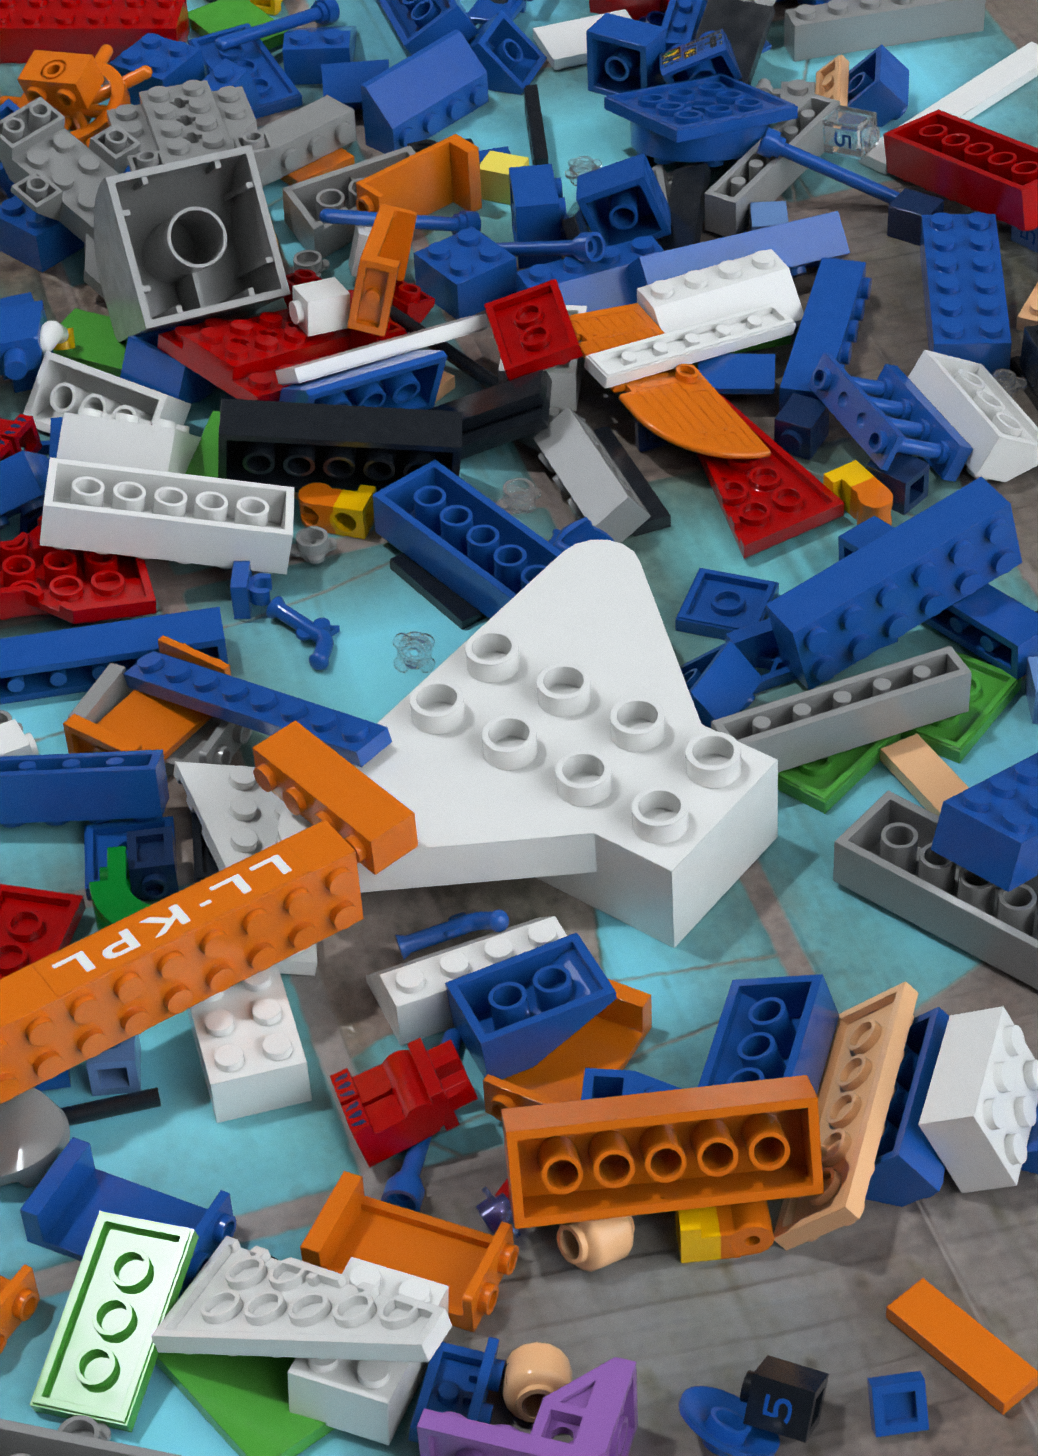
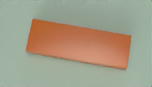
M924 1278L886 1307V1318L1002 1415L1038 1386V1371Z

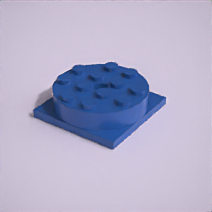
M722 73L604 97L605 110L630 121L631 146L636 150V153L638 155L645 153L646 156L653 157L654 162L657 164H672L675 161L703 162V164L707 163L708 167L724 165V160H740L763 137L770 124L798 118V106Z

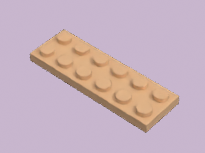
M906 981L839 1014L817 1093L824 1194L783 1199L774 1231V1241L786 1251L805 1242H812L820 1236L840 1227L852 1225L860 1219L864 1211L870 1178L875 1170V1159L881 1137L885 1131L884 1124L890 1101L895 1093L894 1086L900 1063L905 1055L904 1048L909 1028L914 1020L913 1013L919 994Z

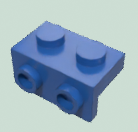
M489 1337L485 1352L445 1342L440 1344L429 1361L409 1429V1441L419 1443L417 1425L424 1408L441 1413L448 1411L456 1412L470 1420L487 1424L491 1423L494 1405L486 1403L489 1390L499 1392L506 1360L497 1359L500 1339Z

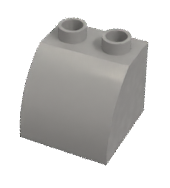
M252 145L105 177L101 181L94 206L95 255L100 283L113 331L118 342L127 341L128 336L198 322L203 323L209 318L220 319L257 310L291 294Z

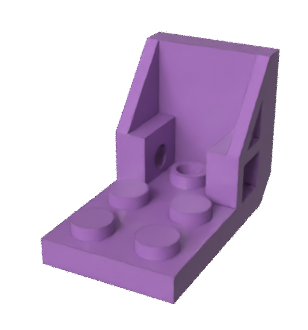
M614 1357L543 1397L530 1434L520 1432L518 1429L506 1424L491 1425L467 1419L456 1412L448 1411L441 1413L424 1408L417 1425L420 1456H628L638 1427L636 1362ZM565 1433L570 1435L573 1440L566 1443L554 1440L553 1438L558 1434Z

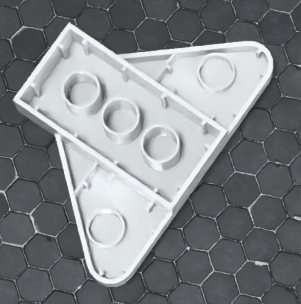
M588 540L574 544L563 551L377 723L388 727L392 742L363 767L354 765L415 813L418 847L376 875L361 863H358L361 893L535 877L673 948L681 942L778 837V760L738 742L729 734L715 731L701 724L641 563L633 550L622 543L611 540ZM286 807L279 817V842L313 825L301 815H294Z

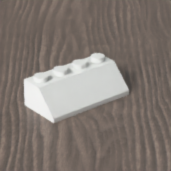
M772 249L757 251L752 255L723 261L718 265L689 271L684 275L655 281L650 285L637 288V303L664 333L773 302L796 323L795 327L800 326L804 314L789 267Z
M46 350L23 414L33 416L37 429L50 433L51 418L63 417L64 412L78 414L79 407L103 411L102 413L111 415L116 413L139 416V419L150 421L153 418L176 422V424L184 425L191 404Z
M924 350L908 378L973 448L965 463L968 466L966 468L967 472L976 479L982 476L986 481L991 479L1007 482L1038 466V427L988 370L979 363Z
M555 916L538 917L508 927L503 932H494L366 975V982L401 1046L418 1038L422 1039L455 1027L452 1022L445 986L446 982L561 939L567 935Z

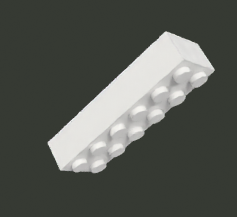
M50 457L43 504L40 545L61 550L75 549L92 551L98 554L134 556L139 559L176 561L181 564L210 565L222 569L233 568V561H250L252 571L287 575L293 538L294 487Z

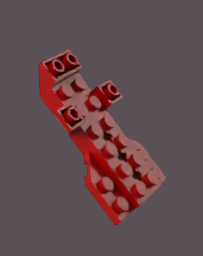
M297 269L294 273L286 275L291 294L283 298L288 309L276 312H263L260 316L245 320L237 319L230 321L209 318L203 323L192 326H178L175 330L158 334L157 348L236 399L279 402L281 389L290 385L282 386L278 384L275 371L407 333L404 327L395 323L389 317L385 336L346 328L308 337L297 324L292 322L290 317L289 303L293 301L292 286L322 279L316 276V273L312 270ZM396 280L392 305L418 323H421L434 307L435 298L421 291V288L417 285L409 284L404 280ZM348 290L350 293V309L354 290Z
M42 516L37 519L38 526L30 533L21 532L13 540L0 541V620L52 614L76 624L156 614V598L144 559L134 556L98 554L92 551L61 550L54 547L41 546Z

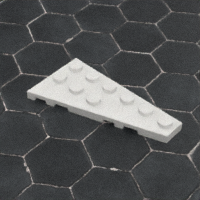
M175 761L173 775L178 785L182 784L186 791V802L191 812H196L202 825L201 833L219 871L279 842V817L287 806L273 792H266L259 786L253 774L255 767ZM316 943L278 962L280 974L315 976L317 967Z
M226 1236L151 1337L159 1353L408 1361L417 1363L429 1362L451 1329L452 1324L445 1308L403 1294L390 1298L381 1295L376 1285L363 1281L360 1285L354 1286L347 1283L343 1274L292 1257L280 1261L271 1258L268 1249L255 1246L251 1250L241 1248L238 1239Z

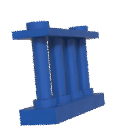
M823 353L817 368L812 373L808 387L881 470L887 471L896 453L923 457L943 480L956 482L973 448L898 366L885 364L878 379L871 380L850 376L831 353Z

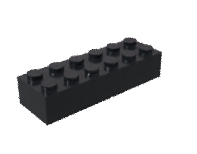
M221 398L218 478L294 487V492H299L302 487L311 483H324L331 488L357 491L360 485L376 487V492L433 460H437L459 476L462 453V412Z

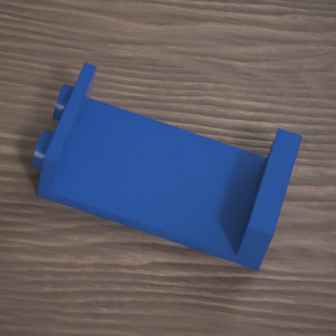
M72 1137L20 1209L28 1242L82 1261L99 1211L194 1229L199 1238L178 1298L181 1297L226 1236L233 1237L236 1229V1217L233 1216L230 1193L220 1190L210 1207L206 1209L95 1169L90 1143Z

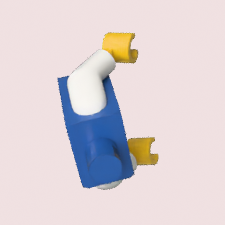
M43 300L0 308V376L6 375L12 380L22 379L26 376L27 371L40 368L46 350L51 352L53 349L68 350L76 348L73 327L66 328L57 321H48Z

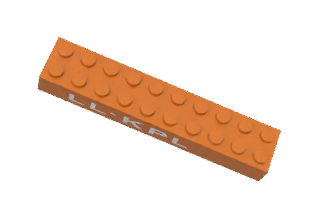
M325 819L0 979V1104L363 920L356 851Z

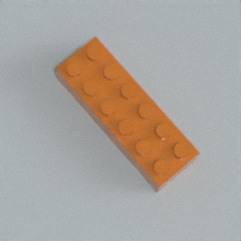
M807 1075L501 1109L509 1198L515 1229L824 1194L818 1097Z

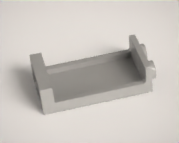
M110 663L69 714L68 718L75 713L87 720L98 723L134 690L128 688L123 673L126 672V667ZM212 717L165 760L166 774L174 776L175 761L230 765L232 757L239 747L249 740L252 730Z

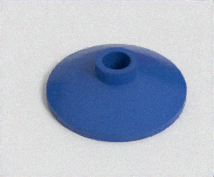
M694 1386L686 1389L679 1399V1411L684 1421L702 1438L704 1446L718 1456H774L780 1446L779 1435L743 1424L747 1403L740 1402L738 1396L713 1387Z

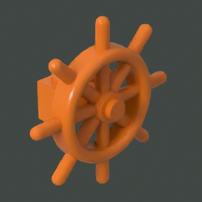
M108 44L101 46L95 58L89 54L34 50L17 78L24 93L21 97L1 96L0 105L9 98L19 108H22L41 96L65 117L64 128L68 131L69 129L75 130L70 133L89 148L90 138L110 127L106 110L116 109L124 104H131L128 89L149 79L153 71L150 66L144 65L121 76L114 67L107 64L113 54V48ZM110 98L108 105H99V103Z

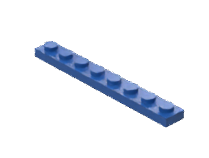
M152 651L143 655L133 667L123 673L128 688L268 736L273 735L296 720L348 762L359 767H363L392 742L388 727L160 652Z

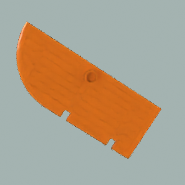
M638 303L569 315L577 340L581 341L579 346L584 359L587 355L664 334L662 329ZM680 364L672 370L610 387L613 393L626 392L619 396V400L644 427L676 446L699 454L726 459H758L771 456L769 448L693 364Z

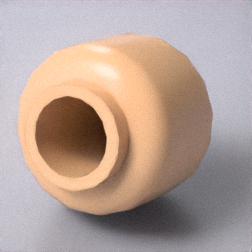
M632 1216L560 1224L557 1231L558 1248L562 1256L569 1263L584 1271H596L629 1255L633 1247L634 1221Z
M534 1342L524 1344L513 1350L507 1357L503 1369V1398L507 1409L515 1417L525 1422L534 1423L543 1397L572 1382V1369L568 1357L561 1349L548 1343Z

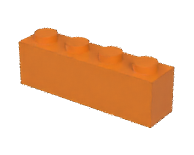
M296 720L252 747L255 762L253 774L259 786L266 792H273L284 801L290 812L296 816L301 815L312 825L326 819L356 851L357 864L361 863L374 875L418 847L415 813Z

